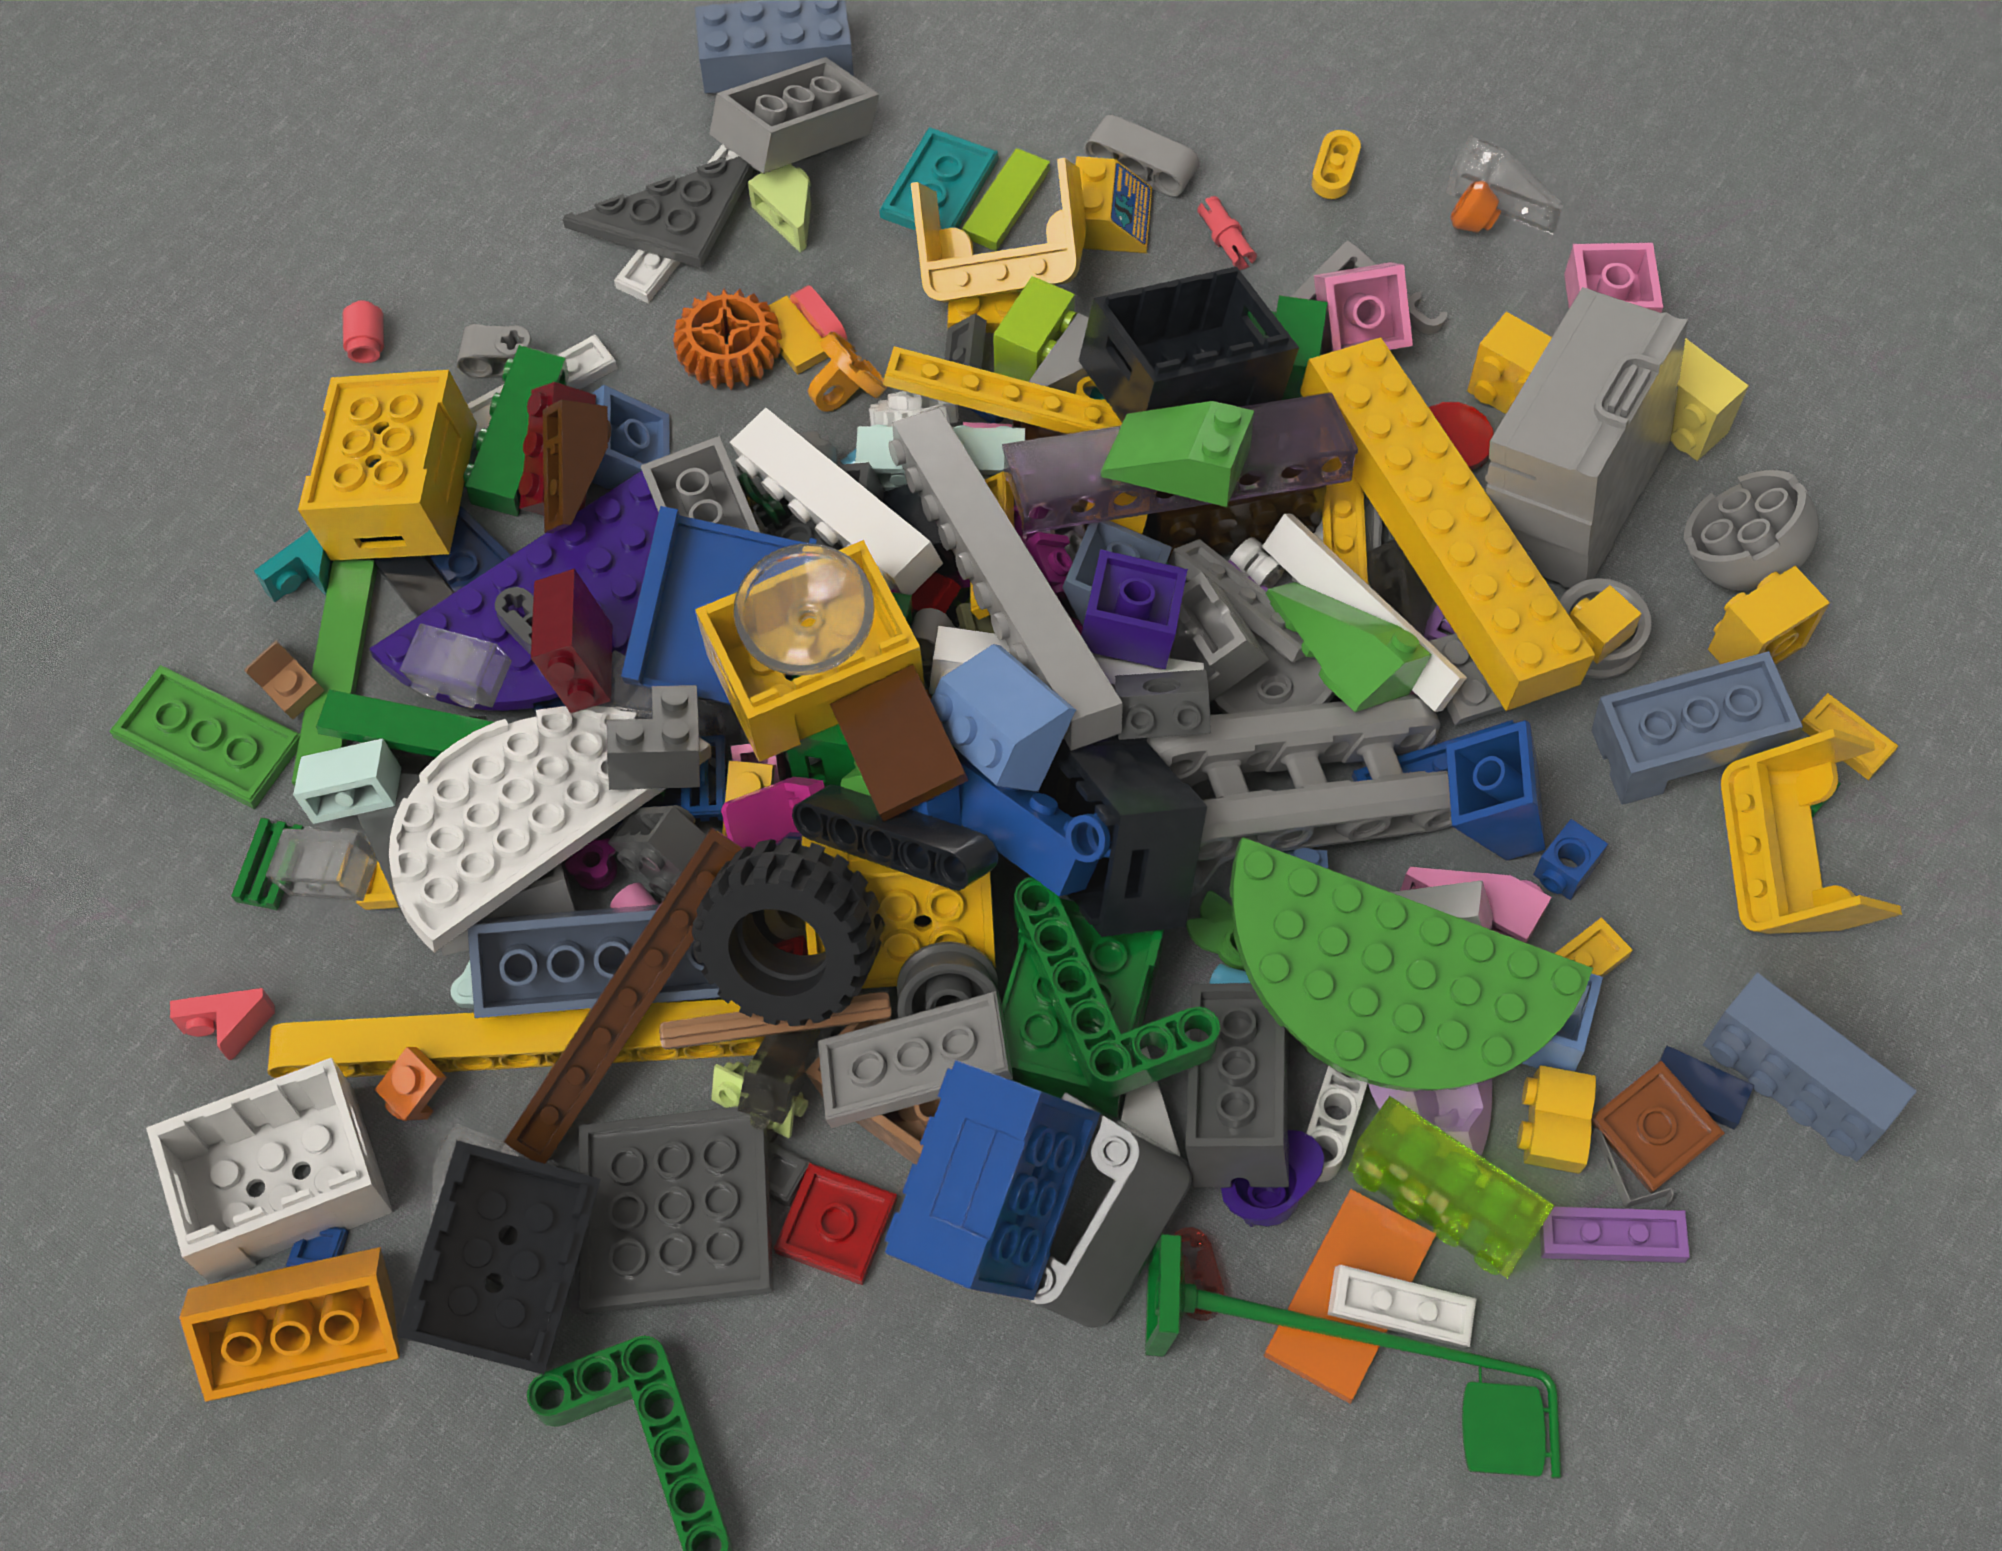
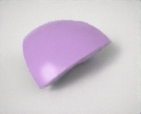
M1492 1079L1455 1090H1418L1417 1092L1383 1088L1368 1083L1371 1094L1381 1113L1405 1139L1423 1151L1441 1159L1477 1165L1483 1153L1490 1127Z

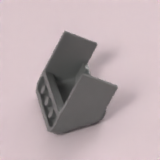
M1065 1092L1062 1099L1101 1113L1097 1122L1101 1125V1128L1092 1142L1091 1158L1098 1170L1115 1181L1067 1264L1050 1255L1034 1301H1028L1083 1326L1095 1328L1108 1324L1118 1313L1150 1258L1161 1234L1165 1232L1192 1183V1174L1187 1162L1177 1154L1085 1098Z

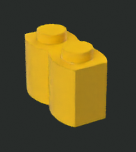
M1540 1065L1533 1078L1526 1077L1522 1092V1104L1529 1105L1528 1122L1521 1121L1517 1136V1148L1524 1150L1523 1162L1525 1164L1580 1174L1585 1168L1591 1141V1119L1596 1091L1595 1075Z

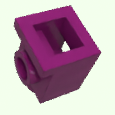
M1037 532L1024 545L1061 603L1068 599L1062 587L1073 563L1065 549L1070 544L1067 535Z

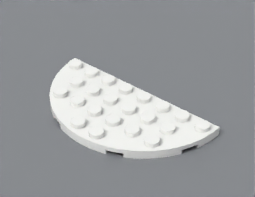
M566 706L536 710V717L518 720L509 724L506 719L476 730L457 741L438 755L420 773V782L412 790L408 799L403 798L394 818L390 835L389 861L393 888L398 904L412 929L433 952L442 948L666 789L609 790L607 720L641 719L638 718L637 711L593 706L570 713ZM699 737V762L701 764L711 757V745Z

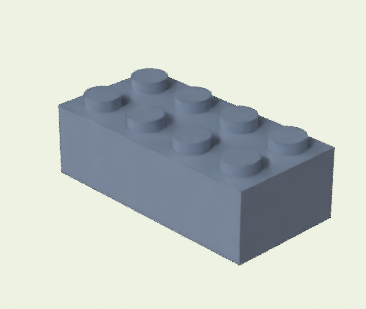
M752 0L695 7L699 61L705 93L722 92L824 57L854 76L845 0Z
M1758 972L1726 1009L1703 1043V1046L1710 1050V1054L1718 1063L1725 1067L1734 1068L1747 1078L1749 1083L1754 1085L1753 1089L1763 1096L1772 1097L1787 1109L1788 1114L1797 1123L1803 1126H1810L1826 1138L1828 1145L1834 1151L1843 1156H1850L1856 1162L1886 1132L1917 1092V1090Z

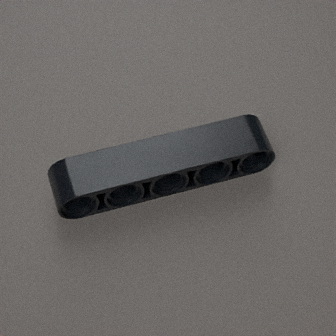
M830 784L797 803L792 810L794 825L805 838L952 890L960 891L993 870L998 863L996 847L986 835L911 809L883 822L871 796L838 785Z

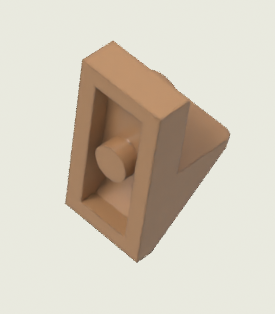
M277 640L244 668V671L264 689L291 719H295L325 691Z

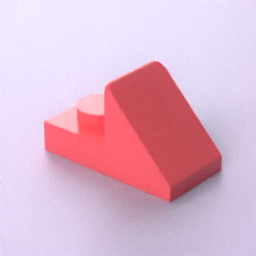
M263 988L170 1001V1018L181 1032L190 1036L202 1037L214 1033V1030H217V1046L228 1060L236 1057L275 1014V1005Z

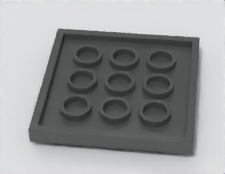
M762 1103L579 1125V1173L601 1179L580 1250L581 1311L589 1314L774 1293L766 1110H763L761 1106L763 1105Z

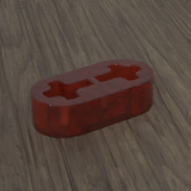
M1186 1227L1176 1231L1173 1235L1181 1236L1182 1243L1189 1241L1192 1248H1201L1196 1255L1197 1268L1191 1269L1187 1256L1183 1255L1185 1283L1195 1284L1194 1280L1200 1278L1204 1291L1225 1295L1213 1249L1207 1235L1193 1227ZM1196 1309L1194 1313L1186 1314L1198 1321H1208L1218 1313Z

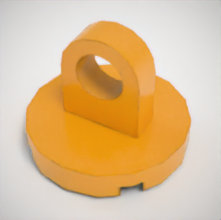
M829 332L819 341L823 350L832 359L814 377L808 388V395L819 410L826 412L839 408L859 387L874 398H879L884 393L887 386L883 385V376L869 360H862L860 355L857 356L855 354V347L836 332ZM835 386L830 393L824 395L830 387Z

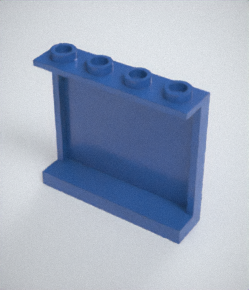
M660 506L621 674L625 684L652 689V686L697 685V699L731 706L707 656L695 609L823 557L824 554L817 553V539L810 538L809 543L680 516L678 509ZM790 671L786 673V679H789Z

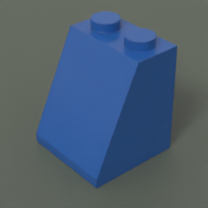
M1524 720L1447 744L1452 827L1506 861L1546 850L1539 770L1530 723Z

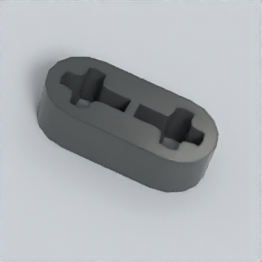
M511 587L503 590L497 596L495 610L501 625L531 654L534 596L524 588ZM512 605L517 608L523 606L525 617L522 618L515 610L509 611L508 608Z

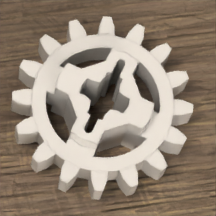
M906 391L888 394V400H880L878 404H871V408H869L871 426L880 424L892 427V422L939 407L949 424L958 422L957 419H959L958 405Z

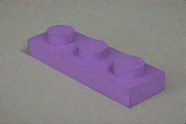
M1542 1206L1538 1212L1541 1258L1683 1263L1689 1258L1685 1211Z

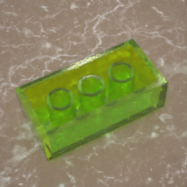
M1391 1096L1388 1097L1359 1138L1347 1169L1353 1173L1354 1180L1364 1189L1370 1192H1377L1378 1190L1393 1200V1206L1401 1214L1413 1220L1419 1218L1434 1228L1433 1232L1436 1233V1237L1451 1247L1459 1245L1474 1256L1475 1263L1483 1270L1493 1275L1500 1273L1507 1279L1555 1207V1205Z

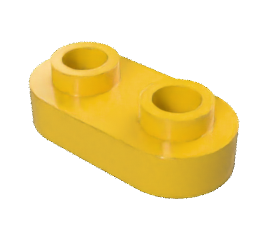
M1335 130L1328 133L1323 139L1313 169L1311 182L1315 193L1323 198H1340L1350 188L1361 148L1359 138L1352 132Z

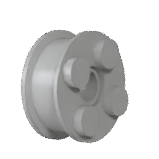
M1603 578L1581 581L1569 588L1559 601L1569 615L1582 599L1587 597L1592 600L1611 585L1642 613L1634 634L1598 664L1592 660L1585 677L1607 679L1627 672L1638 661L1643 646L1650 635L1651 615L1646 603L1637 592L1618 581Z

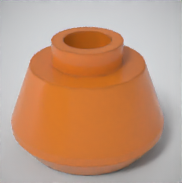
M1474 181L1465 190L1450 216L1454 228L1478 233L1482 228L1488 231L1494 225L1501 210L1497 208L1499 199L1487 182Z

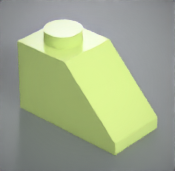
M788 164L764 174L761 172L748 181L751 207L799 252H802L807 247L811 212L809 189L811 182L803 169L800 167L795 168L792 164Z

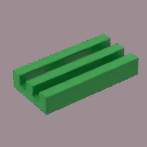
M260 818L231 895L235 902L278 910L306 834L303 825L294 824L291 827L286 822L277 821L275 824L271 823L270 819ZM272 834V837H271V839H270V842H269V845H268V847H267L266 853H265V855H264L263 861H262V863H261L260 869H259V871H258L257 877H256V879H255L254 885H253L252 890H251V892H250V894H249V891H250V889H251V886H252V883H253V881H254L255 875H256V873H257L258 867H259V865H260L261 859H262V857H263L264 851H265V849H266L267 843H268V841H269L270 835ZM288 837V842L267 897H262L269 876L272 874L276 864V857L283 838Z

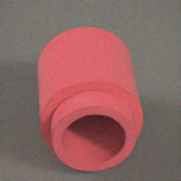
M356 301L343 310V348L347 352L349 359L354 362H374L379 359L380 353L384 349L383 311L369 301Z

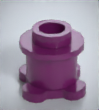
M594 839L566 860L565 867L567 872L574 875L576 882L581 887L588 890H600L613 882L617 875V864L613 857L616 850L608 844L610 839Z

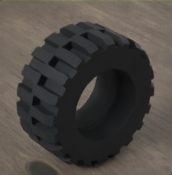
M784 838L781 845H777L775 840L769 839L758 842L754 849L753 847H745L737 852L733 859L727 861L720 869L696 910L697 917L692 927V936L696 940L693 949L697 962L705 964L701 972L710 985L715 983L719 987L717 994L725 1002L729 1003L732 1000L740 1006L739 1012L750 1018L754 1013L764 1017L763 1022L778 1025L781 1020L788 1021V1026H805L810 1018L813 1023L828 1020L832 1013H841L851 1004L853 997L858 996L878 955L882 943L880 937L883 932V918L880 914H876L880 907L877 897L873 891L866 892L865 888L868 881L858 870L853 873L847 868L849 861L839 854L835 858L824 852L826 847L811 843L810 847L800 845L799 839ZM762 909H777L800 917L817 932L822 940L825 952L815 955H797L779 949L771 944L758 930L753 920L752 912Z

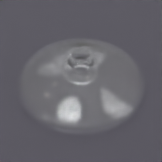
M819 544L790 545L763 557L743 578L737 590L734 603L736 629L747 651L764 666L790 675L818 674L844 663L862 646L870 632L874 619L873 593L867 576L861 567L843 552ZM807 618L816 619L815 624L810 627L801 625Z

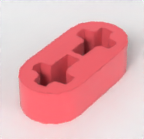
M807 285L790 295L791 302L795 304L821 338L829 332H836L847 340V335L841 322L811 286Z

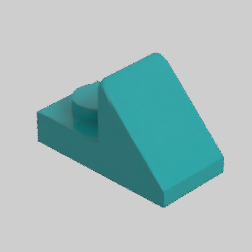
M309 530L256 568L254 572L265 593L274 602L284 595L294 592L308 578L326 596L333 561L329 559L312 531Z

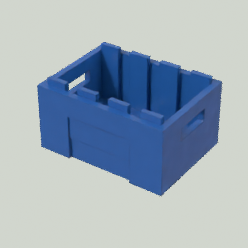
M955 1060L952 1069L947 1068L937 1096L941 1100L934 1117L930 1116L920 1142V1145L923 1146L917 1165L912 1164L902 1193L906 1194L899 1213H894L884 1240L888 1242L885 1254L968 1289L1034 1301L1050 1256V1247L1082 1159L1084 1160L1101 1113Z

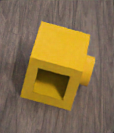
M1609 585L1592 600L1587 597L1582 599L1572 609L1569 616L1595 653L1593 661L1598 664L1634 634L1642 613Z

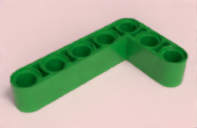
M1033 877L1020 882L1014 895L1016 923L1085 1080L1093 1093L1105 1098L1117 1097L1202 1064L1212 1058L1216 1052L1220 1024L1214 1012L1204 1007H1191L1121 1034L1059 896ZM1037 900L1046 904V907L1034 911L1026 908L1024 905L1029 901ZM1049 940H1057L1063 943L1064 947L1058 951H1050L1045 949L1042 944ZM1074 980L1079 982L1083 988L1076 992H1068L1063 990L1060 985L1065 981ZM1092 1021L1099 1024L1102 1029L1097 1033L1088 1034L1081 1031L1078 1026L1083 1022ZM1191 1029H1200L1209 1038L1205 1041L1196 1042L1189 1039L1185 1033ZM1146 1046H1157L1163 1050L1165 1055L1158 1059H1151L1144 1056L1141 1050ZM1102 1063H1113L1121 1071L1115 1076H1104L1096 1068Z
M638 1336L549 1370L544 1375L540 1374L533 1379L528 1387L527 1402L539 1420L552 1427L566 1425L633 1398L683 1551H696L699 1544L708 1538H715L721 1541L720 1551H733V1545L671 1362L658 1340L650 1336ZM650 1353L658 1356L657 1365L651 1371L639 1373L634 1370L636 1361L644 1354ZM603 1371L611 1373V1380L606 1388L601 1391H591L588 1389L589 1381L593 1375ZM556 1389L564 1391L563 1401L558 1407L550 1410L542 1408L543 1398L548 1392ZM664 1398L673 1401V1409L668 1416L661 1419L650 1417V1408L654 1402ZM678 1444L689 1447L688 1457L683 1463L676 1466L665 1463V1455L671 1447ZM700 1491L705 1494V1501L700 1510L694 1513L681 1511V1500L687 1493Z

